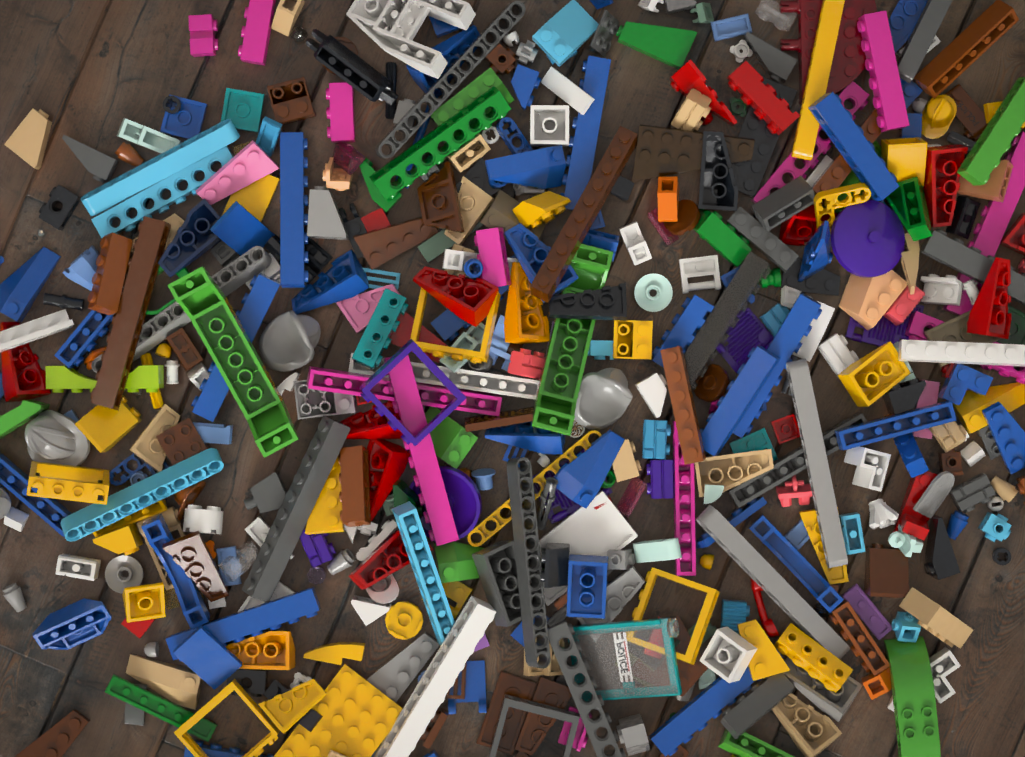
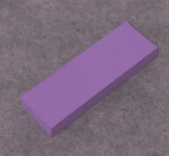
M857 583L842 594V597L849 602L856 614L878 640L892 630L891 624Z

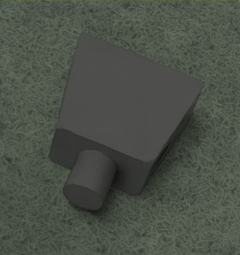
M279 472L272 473L251 487L250 491L253 496L243 501L247 510L258 506L260 513L280 509L287 490Z

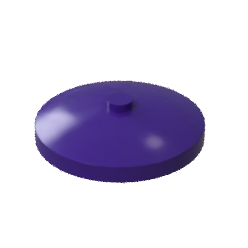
M867 200L863 203L846 206L838 213L831 229V246L836 259L844 269L856 276L871 278L886 274L897 265L902 257L901 252L904 251L905 235L901 221L891 208L881 202Z
M439 466L458 537L461 539L473 530L480 519L482 511L481 495L476 484L464 472L453 467ZM413 480L409 487L418 495L421 493L420 488L415 486ZM422 516L420 521L425 536L429 538L428 530H431L430 524L426 523L424 516Z

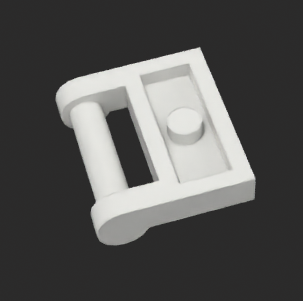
M718 255L679 259L683 294L695 290L721 289ZM708 275H713L714 281L689 284L687 278Z

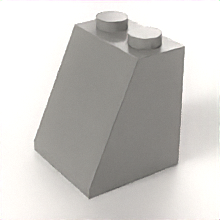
M315 186L314 189H310L307 236L317 239L349 240L333 194L324 186Z

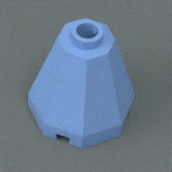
M93 245L90 246L89 249L85 250L70 264L69 268H65L62 273L68 279L92 291V277L97 269L96 259L99 256L98 251Z

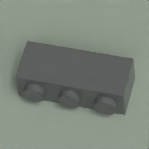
M799 176L752 205L756 219L768 232L812 205L815 194L812 187L802 176Z

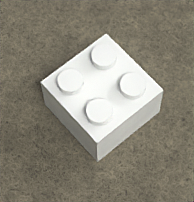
M531 105L530 146L552 147L562 145V147H568L569 105Z
M727 626L716 630L699 661L728 683H732L741 679L758 648Z

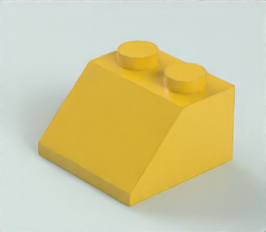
M136 523L92 539L94 544L117 554L125 553V556L140 550L139 546L144 544Z

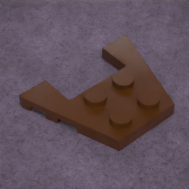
M676 616L671 621L672 633L680 641L675 648V652L685 655L691 637L679 616ZM698 652L694 665L677 659L682 689L680 696L682 697L708 669L707 666L699 661L702 657L700 652ZM667 658L654 672L640 659L632 665L634 676L657 686L671 685Z

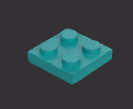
M226 88L221 122L231 119L236 129L259 133L265 94Z

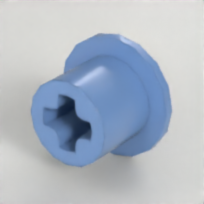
M483 468L471 472V476L475 477L478 490L493 488L492 476L496 474L494 469Z

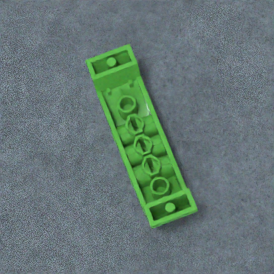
M918 636L916 643L897 641V638L884 639L885 656L890 664L899 757H941L934 683L923 636Z

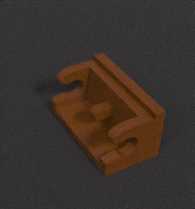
M183 328L166 337V342L186 372L203 361Z

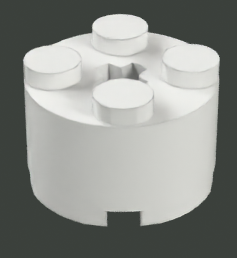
M188 505L184 513L183 532L199 531L203 534H215L216 531V534L222 535L224 511H221L220 507L207 506V510L199 505Z

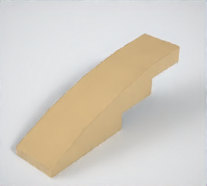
M909 233L904 234L906 252H901L902 257L900 261L910 295L915 292L918 277L920 248L919 240L913 241Z

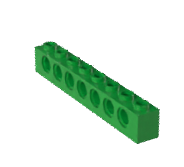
M493 86L369 178L385 200L395 197L398 191L410 186L417 177L427 174L431 167L442 163L450 153L457 152L465 142L473 140L476 134L490 128L494 121L505 117L508 111L511 110L509 104L501 92ZM491 107V111L485 114L486 108ZM476 118L475 123L469 125L470 120ZM460 130V134L453 137L454 132ZM441 141H445L444 146L438 148V144ZM429 152V156L426 159H422L423 154ZM413 164V168L406 171L407 166ZM398 175L395 182H390L393 176Z

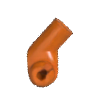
M106 346L89 353L84 360V365H86L88 370H92L93 360L106 351Z

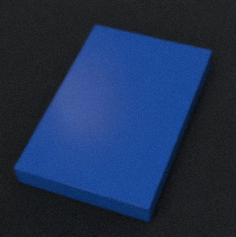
M237 201L232 204L210 229L240 256L252 247L261 246L263 248L267 241L275 235Z
M202 626L198 627L173 650L174 655L214 690L242 666V662Z

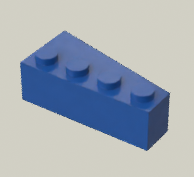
M692 295L691 298L686 297L681 305L684 309L681 314L676 313L671 321L674 325L670 331L666 330L661 337L663 342L660 347L656 346L654 348L651 361L664 368L660 350L682 346L683 353L685 354L686 348L694 340L697 330L705 323L707 314L714 309L713 305L697 295Z

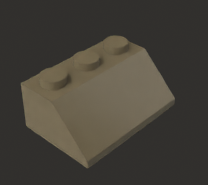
M499 190L494 197V201L479 222L489 229L503 227V232H506L520 223L513 212V209L520 203L502 190ZM542 222L535 229H532V227L527 229L539 239L546 224Z

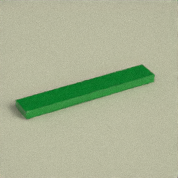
M113 674L105 689V693L178 728L195 714ZM203 717L187 732L209 742L217 724Z

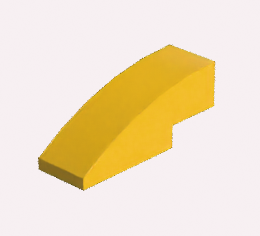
M357 642L326 644L306 651L303 658L337 665L343 663V658L362 661L366 644Z

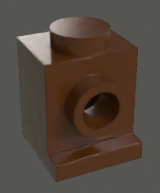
M955 448L947 453H938L940 473L948 471L954 476L964 475L960 451H955ZM950 459H954L955 464L953 466L949 464Z

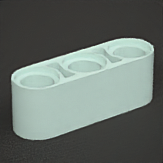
M678 538L633 543L636 563L666 561L682 557Z

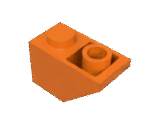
M678 176L658 177V222H678Z
M890 666L876 676L869 674L861 678L871 700L892 689Z

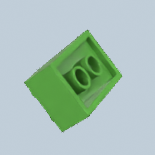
M430 406L425 413L427 424L441 410ZM449 416L430 432L436 455L456 469L479 438L474 433L467 432L464 426Z

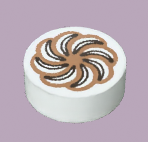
M575 419L570 435L573 438L580 437L585 430V427L578 424Z

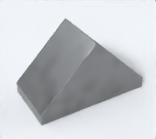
M664 0L667 14L693 9L697 3L695 0Z

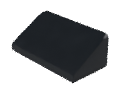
M958 196L952 224L947 226L946 232L968 239L981 203L968 197Z
M308 237L305 251H308L309 262L306 264L318 275L333 257L312 238Z

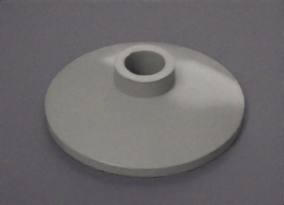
M117 556L108 563L105 569V580L113 591L123 594L124 588L141 585L143 568L139 561L131 556ZM124 570L128 571V577L122 575Z

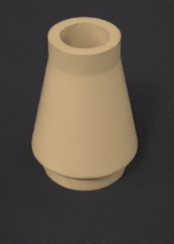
M997 476L990 482L1003 501L1006 500L1008 503L1018 493V490L1015 488L1016 486Z

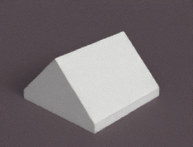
M354 595L351 600L352 606L366 626L387 613L392 606V603L381 604L373 601L371 598Z

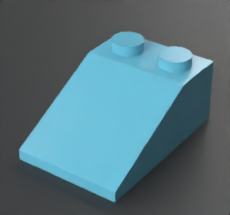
M571 0L532 36V40L560 67L596 32L599 24L575 0Z

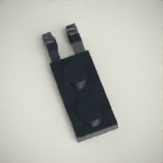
M351 203L349 204L350 210L355 219L349 221L343 207L339 208V213L357 259H360L364 256L353 236L368 232L355 204Z

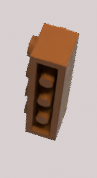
M113 232L101 239V251L96 259L97 269L92 277L93 287L88 296V309L106 315L117 313L132 247V239Z
M362 445L341 448L340 455H338V462L341 466V473H339V482L341 484L339 499L342 503L340 519L348 527L371 525L368 450Z
M844 599L830 612L829 617L834 625L838 624L842 629L839 632L844 640H849L852 644L850 649L856 657L860 656L862 659L861 666L866 673L870 672L876 676L888 668L890 664L849 602Z

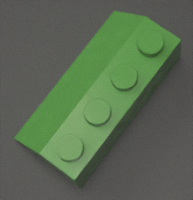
M490 67L435 110L430 117L437 126H440L493 86L501 92L509 105L515 100ZM491 107L486 108L485 114L491 111ZM476 118L471 119L469 125H473ZM456 130L453 134V137L458 136L460 134V130Z

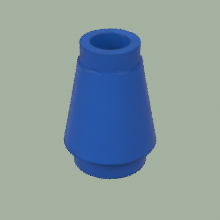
M470 259L463 264L462 270L468 277L477 278L482 274L483 265L478 259Z
M958 510L951 513L947 527L949 538L956 540L968 524V515Z

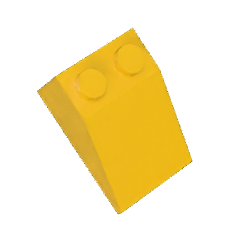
M891 341L852 363L837 376L857 407H869L893 388V386L908 376L910 371L903 361H898V352Z

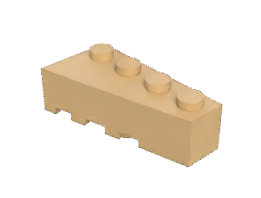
M913 587L899 605V607L919 620L917 624L950 647L955 645L961 649L973 632V629Z

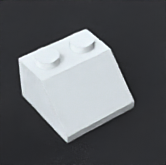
M653 373L635 384L655 418L661 416L667 392L665 378L662 374L658 375L657 373Z

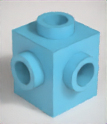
M987 512L978 529L985 532V537L989 540L1002 542L1003 539H1007L1010 535V527L1012 525L1007 523L1008 519L998 513L996 516L993 513Z
M897 611L896 618L892 620V630L895 632L897 641L916 643L921 626L917 624L919 620L908 612Z

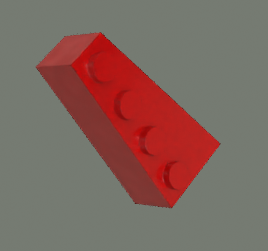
M747 61L728 76L727 80L729 81L728 85L733 91L737 90L742 95L740 97L747 106L750 104L755 109L753 111L760 120L764 119L768 124L766 127L772 134L776 133L779 136L801 116L797 111L794 113L790 111L789 103L785 99H778L776 97V90L768 83L764 85L762 83L764 78Z
M954 144L927 147L923 188L930 224L933 228L951 226L956 206L955 198L957 190L960 188V174L957 173V170L963 163L965 154H967V146Z
M397 528L349 575L351 580L361 590L372 586L410 564L399 529Z

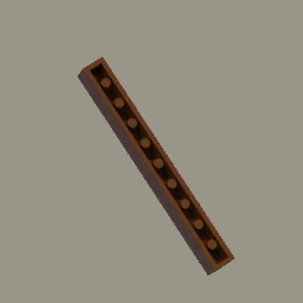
M622 126L619 127L530 285L531 295L549 303L637 145V133Z
M144 216L143 221L139 224V236L133 244L134 253L128 262L129 271L124 279V288L120 297L118 311L113 315V327L107 336L108 345L101 357V369L96 374V387L91 392V403L119 411L160 267L158 262L164 253L171 225L165 221Z

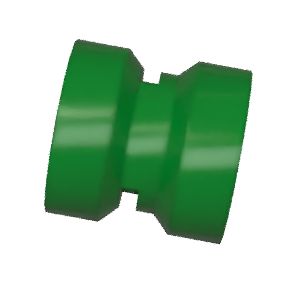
M773 268L771 271L760 269L761 288H768V286L772 285L774 287H781L780 268Z

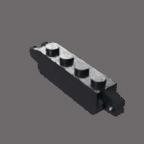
M313 29L311 35L317 41L307 38L305 44L315 52V59L370 101L384 100L390 105L396 101L398 95L392 90L390 86L391 81L333 36H326L319 30Z

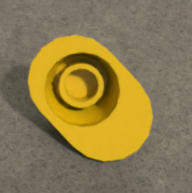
M938 95L935 99H930L922 112V135L929 139H938L948 131L957 112L954 99L947 95Z

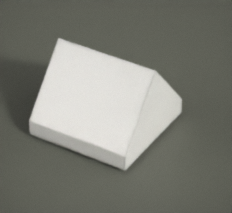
M974 440L960 451L962 458L969 467H972L986 456L983 449Z
M11 507L4 518V524L22 532L29 514Z

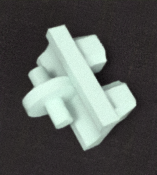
M898 524V531L891 533L888 538L889 544L894 548H899L905 557H911L912 552L921 553L923 542L903 532L900 524Z

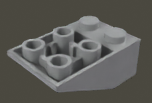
M307 380L293 381L298 420L323 417V415L332 416L357 412L355 395L308 389L306 386Z

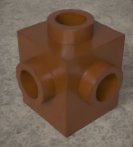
M500 43L486 56V60L490 63L489 68L491 67L496 75L498 73L502 76L505 73L508 75L516 67L514 65L516 63L514 58L516 55L510 48L505 49ZM504 59L505 62L501 63L499 60Z

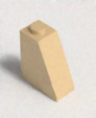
M32 108L4 145L33 168L39 170L42 165L52 122L47 119L49 115L42 109L37 111Z

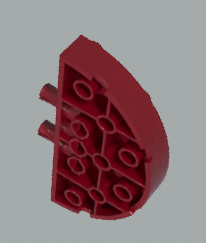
M780 0L779 7H781L779 9L780 13L797 12L798 39H781L780 50L798 51L799 104H802L823 0ZM845 0L826 93L833 92L837 94L854 81L864 70L866 55L861 47L862 35L858 31L857 22L859 21L858 18L862 15L877 12L875 0Z

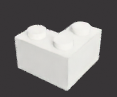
M860 446L848 449L844 462L857 466L852 484L881 492L891 454Z
M946 647L929 658L935 699L938 703H942L956 693L945 677L961 666L952 652Z

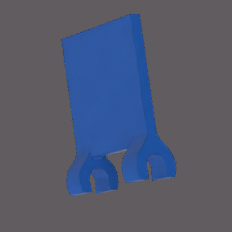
M485 660L467 661L465 699H448V714H456V703L479 702V713H487ZM462 671L458 674L457 695H461ZM454 685L450 688V695H453Z

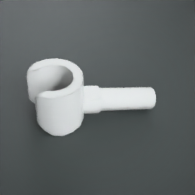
M538 453L541 457L537 462L543 468H546L550 463V459L545 454Z

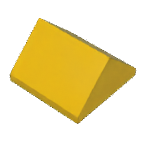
M163 582L124 588L122 596L127 623L166 617Z

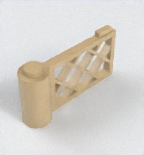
M172 506L167 508V511L159 513L162 514L170 532L178 529L180 536H185L180 520L177 519L178 508L175 509ZM156 514L138 521L137 525L167 591L174 588L173 584L169 585L166 579L167 572L164 574L163 569L165 570V568L160 564L159 557H157L141 528L145 520L159 515Z

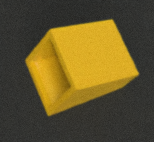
M920 137L881 139V158L885 161L888 171L896 176V182L918 177L921 185L924 186L927 142Z
M124 395L119 411L97 405L75 423L77 428L100 453L109 451L142 421L139 418L141 414L134 407L130 408L126 403L128 400Z

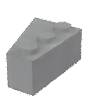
M640 713L618 719L617 732L621 744L625 743L628 756L650 750Z

